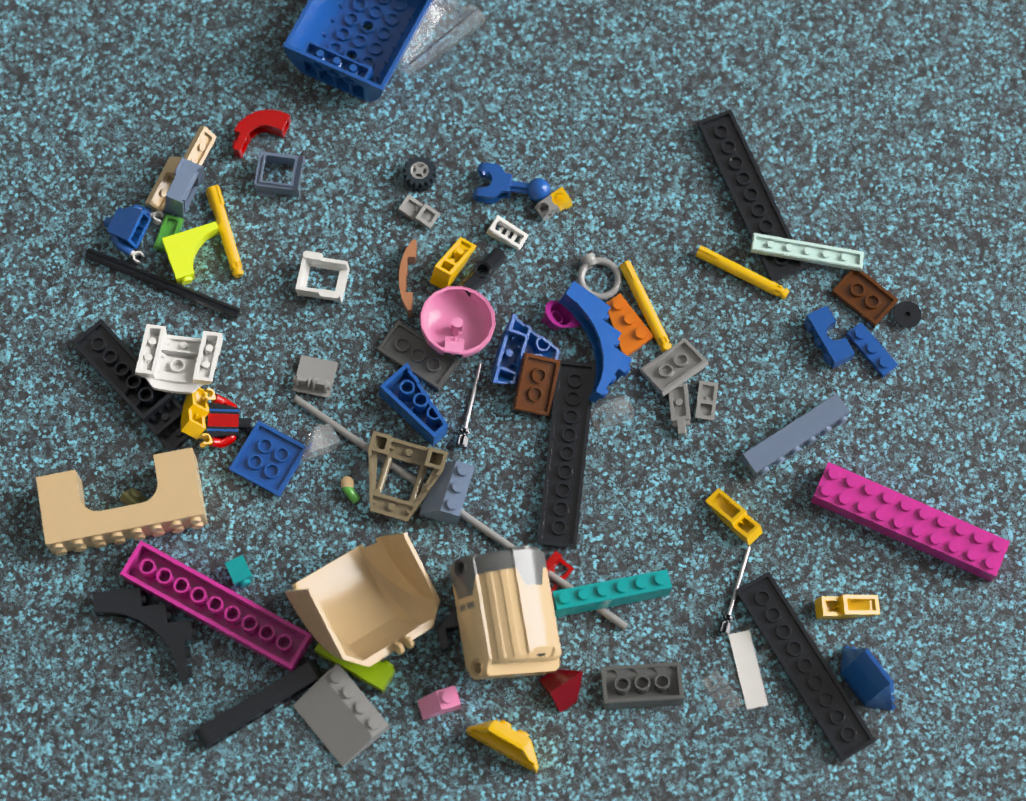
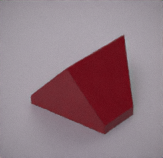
M557 669V671L548 673L538 680L560 713L577 703L583 671Z

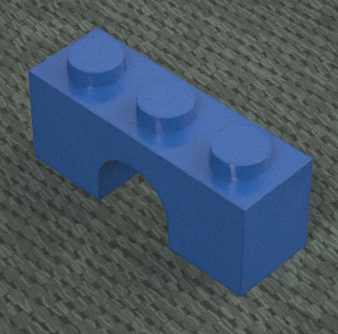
M826 305L808 314L804 325L806 330L812 333L816 347L820 348L823 352L825 363L834 369L852 360L855 352L846 337L841 340H832L828 337L826 331L834 328L836 320Z

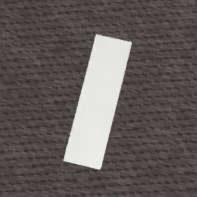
M750 630L729 634L747 710L767 706L768 702Z

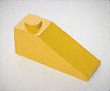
M460 237L435 265L430 283L441 289L451 286L476 249V245Z

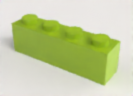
M320 643L314 649L315 653L334 665L339 664L344 671L381 693L385 692L396 674L393 668L394 665L386 660H383V662L379 660L370 667L336 658L326 651Z

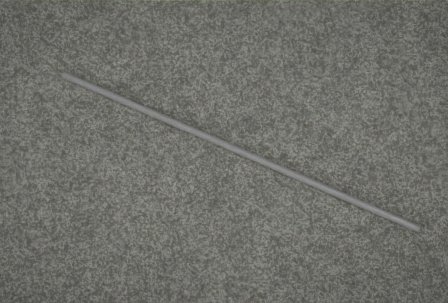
M298 395L295 396L293 402L368 453L369 444ZM378 453L377 460L384 463L386 456ZM392 461L390 469L414 485L416 477ZM462 509L460 517L507 550L510 547H516ZM553 571L548 573V578L563 589L574 587ZM606 608L595 610L622 630H625L628 626V623Z

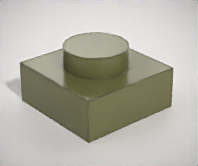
M134 488L123 492L119 498L127 506L147 501V498Z

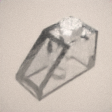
M627 394L607 401L591 411V416L596 429L600 430L633 419L634 409Z
M330 423L325 425L318 424L312 428L301 457L303 462L334 452L341 441Z

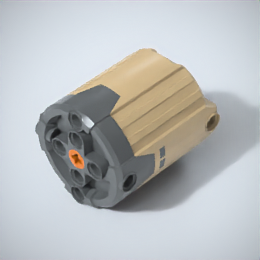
M526 545L480 555L472 554L453 561L450 565V574L465 667L470 677L474 680L544 675L557 671L560 666V655L562 653L544 552L537 547Z

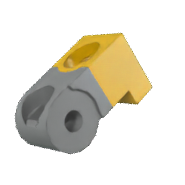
M560 187L541 200L535 206V210L542 220L545 221L563 209L570 208L572 201L564 188Z

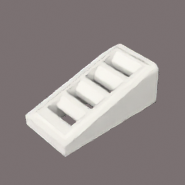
M499 215L494 218L486 231V234L518 251L529 236ZM497 225L501 226L498 231L495 230ZM504 228L507 229L505 235L502 234ZM511 232L514 233L513 236H512V238L509 239V238H508L509 234H510ZM517 235L520 236L519 241L515 243L514 240Z

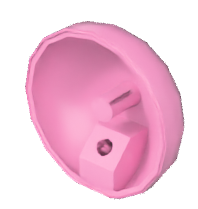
M448 286L434 292L424 302L420 313L421 333L427 344L441 355L450 353V355L458 354L462 355V358H467L479 353L490 342L496 326L495 313L488 299L478 291L464 286Z

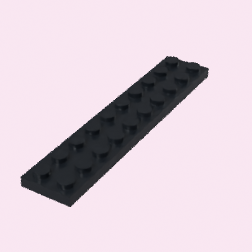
M729 109L697 121L698 129L751 241L753 233L793 240L732 110ZM758 254L769 280L773 282L806 270L803 261Z
M565 360L560 362L554 392L537 546L573 550L577 548L592 402L588 398L594 386L596 364Z
M768 571L737 589L735 592L840 761H845L875 743L876 739L771 573Z

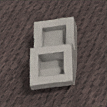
M409 194L397 209L406 217L428 229L432 227L440 215L439 212L425 203L423 205Z
M699 381L695 418L714 421L719 383Z

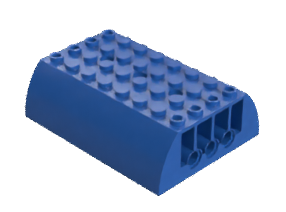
M309 0L286 39L283 48L290 61L303 74L366 102H373L378 100L383 94L434 0ZM366 24L373 26L371 30L363 29ZM353 53L357 57L352 60L347 55Z

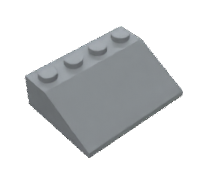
M339 664L323 675L293 705L342 767L347 765L390 729L389 724Z

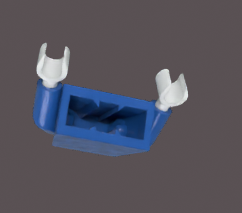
M138 204L126 207L125 209H117L113 218H105L104 226L111 235V241L116 248L127 256L131 255L136 264H141L135 258L138 255L145 258L144 254L141 251L135 252L133 249L138 248L152 218L154 224L161 225L162 221L156 219V217L163 218L164 215L161 211L153 213L151 209Z

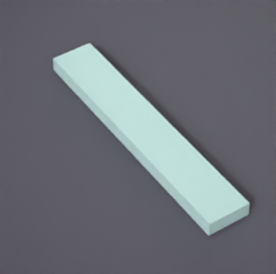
M753 233L751 253L855 271H862L864 252L758 233Z

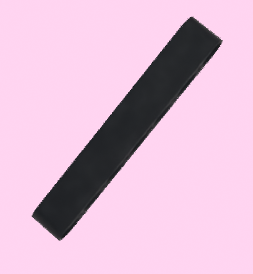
M314 659L310 660L202 725L195 731V734L204 749L207 750L309 689L324 674Z

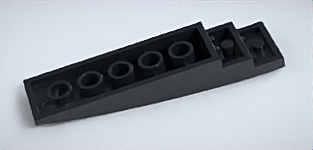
M102 319L72 342V345L169 452L177 450L191 438V436L181 431L183 410L181 404L171 393L154 390L146 378L135 374L138 357Z

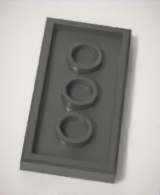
M397 320L376 349L378 353L400 367L408 363L411 371L418 379L438 392L460 363V359L450 355V353H444L443 355L437 353L427 344L423 335Z

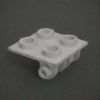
M301 355L297 373L293 378L294 385L292 391L330 398L338 362Z

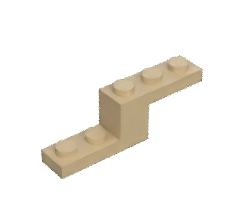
M200 126L183 158L202 166L217 136L205 126ZM169 157L145 202L153 211H164L166 207L165 196L175 178L174 173L182 157Z

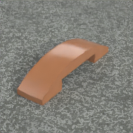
M412 240L406 248L399 269L400 297L408 317H412L413 292H406L408 264H416V240Z

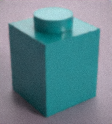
M243 555L225 563L236 588H245L254 580Z

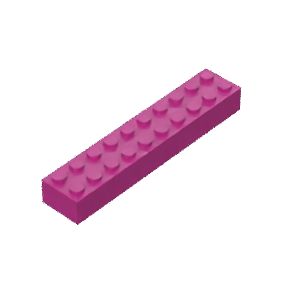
M830 462L826 465L811 499V503L990 582L997 576L1010 543L1006 539Z
M143 541L139 542L120 573L123 580L136 587H140L150 595L289 672L297 668L313 641L312 634Z

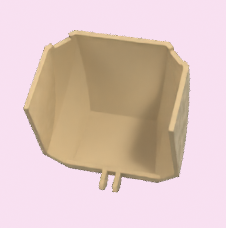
M407 532L380 536L376 538V543L367 547L361 544L292 585L293 590L289 589L285 592L306 628L323 648L336 658L370 667L394 651L397 654L404 653V645L407 648L414 647L413 639L433 628L440 598Z

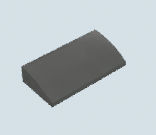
M680 662L601 667L604 710L684 704Z

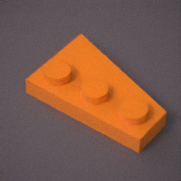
M621 294L606 302L611 307L607 313L610 315V323L612 327L621 332L618 338L621 352L630 356L654 339V335Z

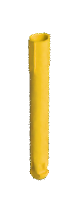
M219 185L210 186L206 189L210 208L213 210L230 269L231 271L233 270L232 275L239 278L243 276L244 271L241 269L243 267L224 208L225 203Z
M701 245L696 253V257L772 295L780 296V299H786L789 293L787 288L784 289L783 286Z
M629 260L625 261L619 267L658 346L661 347L660 350L665 352L672 345L671 343L669 344V339Z

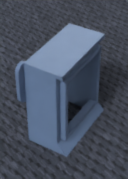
M260 150L254 181L256 194L271 198L275 197L276 194L300 197L299 186L302 169L306 166L305 156L263 152ZM265 162L294 166L291 184L262 181Z
M182 157L175 170V178L165 196V211L184 218V213H186L199 184L204 183V166Z

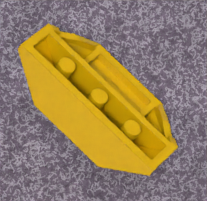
M495 719L467 728V735L532 772L537 773L538 763L531 739L528 738L529 735L520 729L518 731L511 728L512 725L502 719L500 722Z

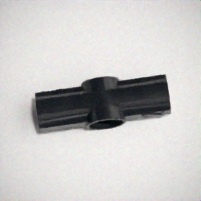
M495 247L482 261L476 263L474 269L458 286H464L477 291L483 283H487L490 280L491 275L508 259V256L503 250ZM486 270L487 273L479 274L478 271Z

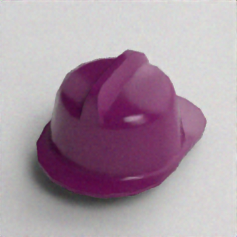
M549 301L546 304L542 323L552 330L575 328L581 325L559 301Z

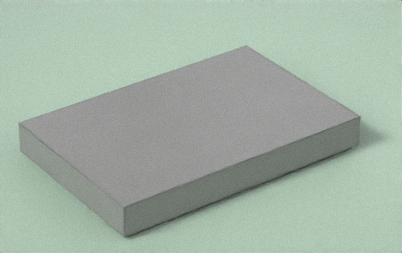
M684 338L642 367L640 373L662 396H665L709 364L695 347Z

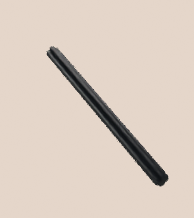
M88 248L85 253L86 258L195 303L235 319L240 315L241 311L238 307L91 248Z

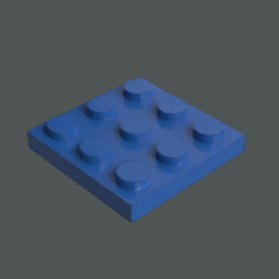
M258 420L229 467V471L280 498L308 452L309 447Z

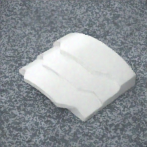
M147 324L135 374L146 378L154 390L192 394L202 385L212 384L218 356L222 347L223 335L222 333L203 331L202 339L167 335L166 326Z

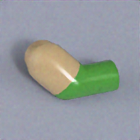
M344 476L341 479V489L354 504L361 497L354 490L353 479L350 476Z

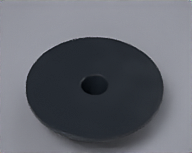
M903 301L896 305L893 316L900 326L911 328L920 322L922 313L919 306L915 303Z

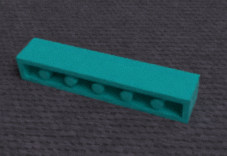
M666 569L552 591L555 618L669 596L672 585L668 570Z

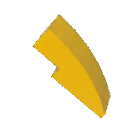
M199 388L192 394H186L181 416V431L195 439H198L206 429L205 417L209 413L208 401L202 400V396L208 397V393L204 392L202 388Z
M720 488L705 500L713 512L747 545H751L763 533L761 525L747 515L746 510Z
M878 595L821 596L814 600L816 619H845L880 615Z

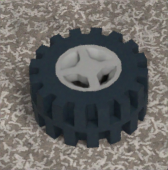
M418 155L414 156L415 159L411 157L409 162L406 161L405 167H403L404 182L409 188L412 187L414 191L416 189H419V192L422 189L426 191L436 181L434 162L430 161L428 157L425 159L422 155L420 158H418Z

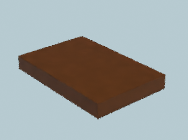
M850 270L831 291L832 295L873 328L880 323L899 301V299L864 271Z
M524 352L512 409L550 417L561 360Z

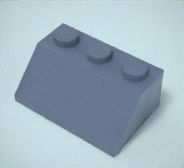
M460 461L446 462L440 477L424 498L419 515L457 526L475 466Z

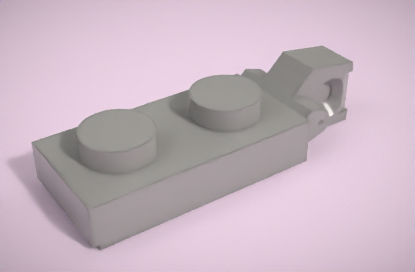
M682 383L669 392L670 413L673 428L678 427L679 437H687L686 426H691L688 385L687 383Z

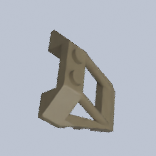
M373 431L368 447L370 511L408 522L443 472L449 452L433 447L427 448L393 438L391 435ZM379 453L386 457L376 484ZM393 459L420 466L409 501L381 494ZM427 468L433 469L428 480L426 481L424 487L421 490Z

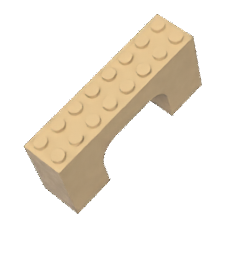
M193 448L153 455L157 476V489L149 500L143 503L102 511H93L86 508L82 480L76 470L36 477L45 545L52 554L62 556L66 555L69 551L83 552L89 547L103 548L106 547V544L110 543L123 544L126 540L130 539L139 541L145 539L146 536L160 537L167 532L180 533L187 528L201 529L204 527L203 525H208L198 462Z

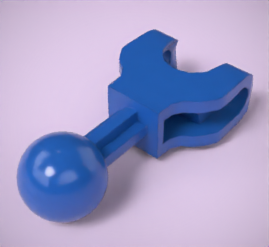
M480 163L478 165L479 175L490 179L492 182L487 187H477L472 197L480 203L494 204L502 198H510L511 192L528 194L531 200L540 202L550 195V185L542 178H535L529 183L513 181L512 174L505 173L498 164Z

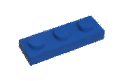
M862 322L846 333L848 339L882 378L898 366Z

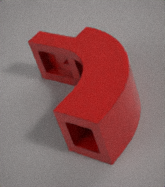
M267 109L253 112L244 117L234 129L236 137L232 144L234 155L242 159L250 141L261 133H272L284 138L291 124L290 115L278 110Z

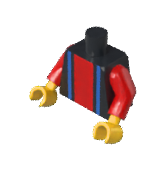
M211 388L203 390L209 394V397L202 396V400H211V402H209L207 433L199 437V439H204L205 442H201L199 444L200 447L204 448L209 445L210 447L225 448L234 443L235 440L240 439L241 429L251 430L252 418H241L240 408L221 395L215 394Z

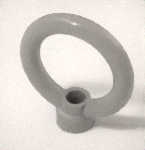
M593 253L580 259L582 266L577 275L578 284L601 300H607L616 295L622 284V276L618 266L607 258L595 257ZM596 265L608 267L614 274L612 288L604 293L590 290L585 283L587 270Z

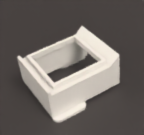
M304 251L295 288L297 295L333 300L342 304L350 270L348 262L323 258L322 253ZM311 267L339 271L335 291L308 288L307 282Z

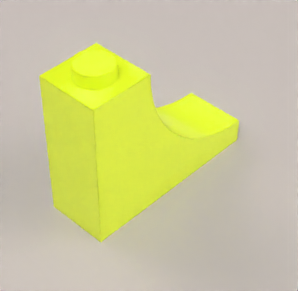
M216 221L162 238L176 283L187 285L192 280H195L193 269L195 256L207 240L219 235Z

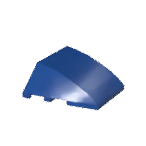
M513 313L501 336L491 370L492 384L517 385L524 352L558 360L561 350L546 338L531 329L532 327L524 324Z
M845 645L842 649L840 676L864 707L893 711L895 705L892 702L895 701V698L892 695L894 693V683L891 677L868 648L858 647L856 649L854 646L849 648L848 645Z

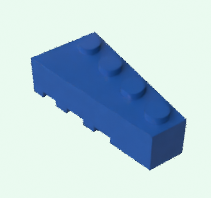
M408 363L404 364L380 385L379 396L432 446L447 435L448 424L437 407L431 402L430 396L424 391Z

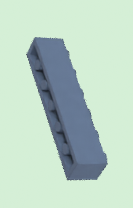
M835 394L743 453L741 461L753 477L757 475L761 477L770 471L769 468L775 465L777 467L782 464L788 455L794 456L799 453L802 446L813 444L817 440L816 437L821 434L825 436L833 430V426L844 424L848 420L847 417L850 411L838 394Z

